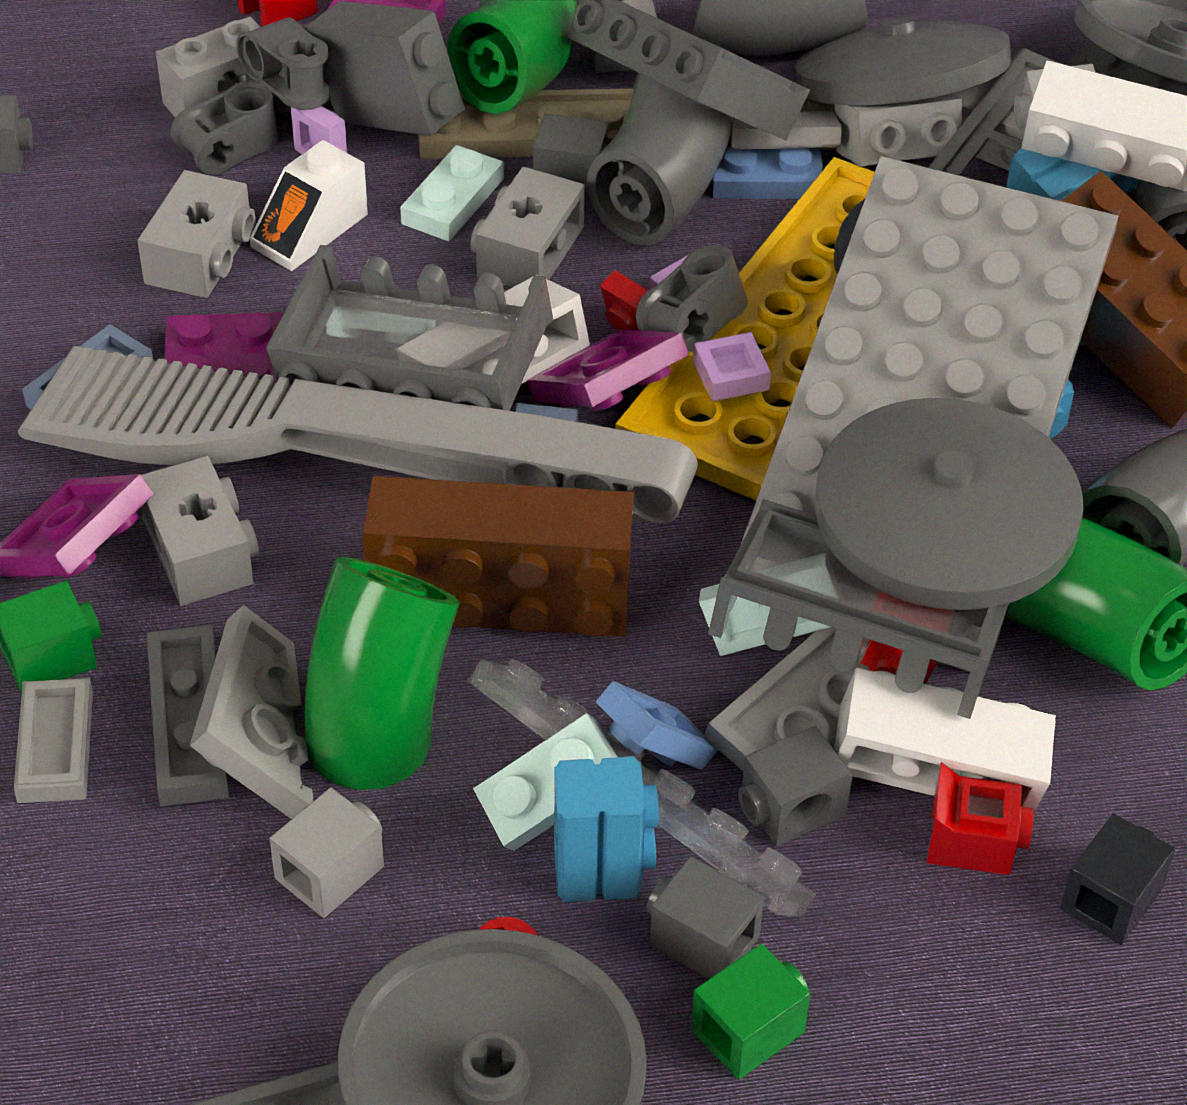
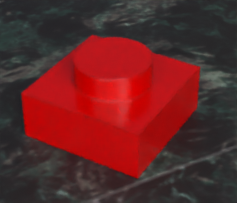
M614 270L600 285L607 310L605 316L617 331L620 329L639 330L636 323L637 307L641 298L648 290Z

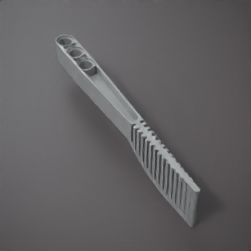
M78 346L72 347L18 429L20 437L26 440L107 458L145 464L177 465L205 456H209L212 464L230 463L264 457L293 449L434 480L634 492L633 520L652 524L670 523L678 517L698 466L696 456L690 448L679 441L664 437L540 415L295 379L293 384L290 385L289 378L279 377L277 383H275L273 375L264 374L262 380H259L258 373L249 372L247 377H244L243 372L239 370H234L232 374H228L226 368H218L214 372L212 366L203 365L202 369H198L197 364L193 363L183 366L182 362L173 361L170 364L167 363L166 359L158 358L157 361H153L152 357L143 356V358H138L137 355L133 354L126 356L119 352L109 353L106 350L98 351Z

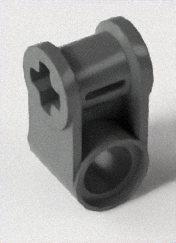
M290 17L284 18L238 36L236 43L237 54L246 74L277 95L284 104L296 109H313L322 106L328 101L329 86L323 81V63L328 59V46L324 41L303 29L294 19Z
M246 81L235 84L227 91L198 105L187 107L177 115L172 123L170 136L173 143L183 151H190L194 155L197 167L207 175L224 173L232 166L246 159L271 150L279 141L273 92L260 82ZM199 120L203 125L200 127L195 121ZM212 154L216 159L212 160L208 155Z
M710 245L689 254L679 267L658 285L648 290L641 298L636 312L637 328L642 331L681 332L688 352H693L694 343L710 340L730 320L742 314L747 308L748 299L731 250L723 245Z

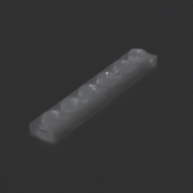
M481 658L467 680L545 740L586 713L594 718V715L586 708L564 695H559L557 700L540 689L545 679L536 671L515 659H511L507 666ZM611 732L607 735L606 738L617 757L635 756L637 761L640 762L644 752L636 754L618 741ZM641 764L643 785L656 784L659 812L658 825L724 875L763 895V905L775 914L794 917L803 916L815 898L816 893L798 880L803 872L798 865L771 848H767L762 854L743 840L749 831L736 819L716 808H713L710 814H708L691 801L696 791L686 782L663 769L656 775Z

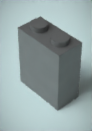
M339 1L305 26L307 32L324 41L328 46V59L323 63V80L329 86V97L335 113L345 120V123L431 136L465 109L434 11Z

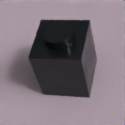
M1113 813L1071 867L1060 909L1122 945L1162 891L1176 848L1160 840L1150 830L1135 826Z

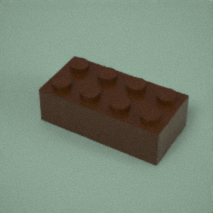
M1100 171L1061 200L1062 202L1118 215L1117 228L1080 341L1173 428L1187 416V251L1109 177Z
M373 476L362 533L364 560L421 579L456 597L460 604L452 626L626 637L631 581L634 492Z

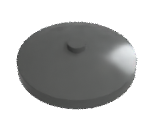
M1078 0L1073 19L1080 31L1090 40L1137 68L1171 81L1187 84V0Z
M895 17L883 21L882 26L845 35L808 52L796 62L797 84L810 89L806 98L828 104L880 105L928 99L972 88L992 80L1005 72L1011 63L1010 39L1002 30L985 25L947 20L914 21L913 17Z
M922 398L896 402L870 411L847 425L832 440L821 459L818 470L815 513L819 529L832 553L848 570L868 585L892 597L916 605L948 610H973L1004 605L1028 596L1045 586L1062 570L1072 555L1077 542L1083 514V496L1076 472L1063 452L1051 439L1026 421L1008 412L977 402L950 398Z
M498 929L470 930L437 937L411 948L385 965L362 989L348 1013L340 1037L338 1050L339 1095L341 1105H642L647 1057L641 1027L632 1006L614 981L589 959L565 945L530 933Z

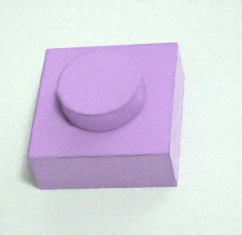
M323 106L313 109L291 108L294 148L296 151L303 154L324 140L347 153L345 120Z
M751 332L694 343L693 362L711 401L769 390L771 372Z

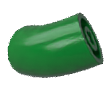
M480 0L478 9L462 16L452 27L447 42L448 57L459 91L464 98L481 111L498 114L509 111L540 93L565 67L572 52L575 41L566 37V34L577 8L576 0Z
M1085 518L1081 520L1073 553L1062 570L1050 582L1034 593L1008 604L1005 619L1021 624L1075 649L1118 673L1138 687L1150 691L1168 687L1187 673V568Z
M348 557L335 559L315 627L305 691V740L308 757L318 773L336 785L355 790L384 789L406 780L423 765L432 745V717L437 681L450 631L460 604L456 597L428 582L379 564Z

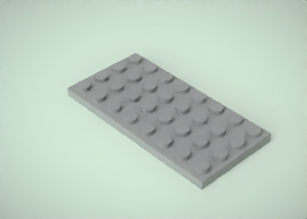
M880 156L743 540L759 511L762 499L816 515L815 492L817 475L826 449L847 425L864 414L882 406L922 398H950L977 402L1008 412L1034 426L1049 438L1117 228L1118 215ZM756 560L751 571L762 573L780 567ZM837 585L842 600L869 609L872 608L876 597ZM951 622L947 633L977 642L980 631ZM939 661L937 662V663H940V664H943V665H946V666H950V667H953V668H956V669H960V670H963V671H967V670H964V669H961V668H958V667H954V666H951V665H948V664H945V663H942V662H939Z

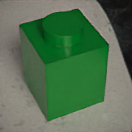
M67 580L0 603V647L21 694L23 682L64 680L97 668L92 641L102 638L97 617L89 601L78 604Z
M761 943L694 989L691 1030L725 1067L740 1080L805 1033L811 993L801 973L791 963L787 961L780 962Z

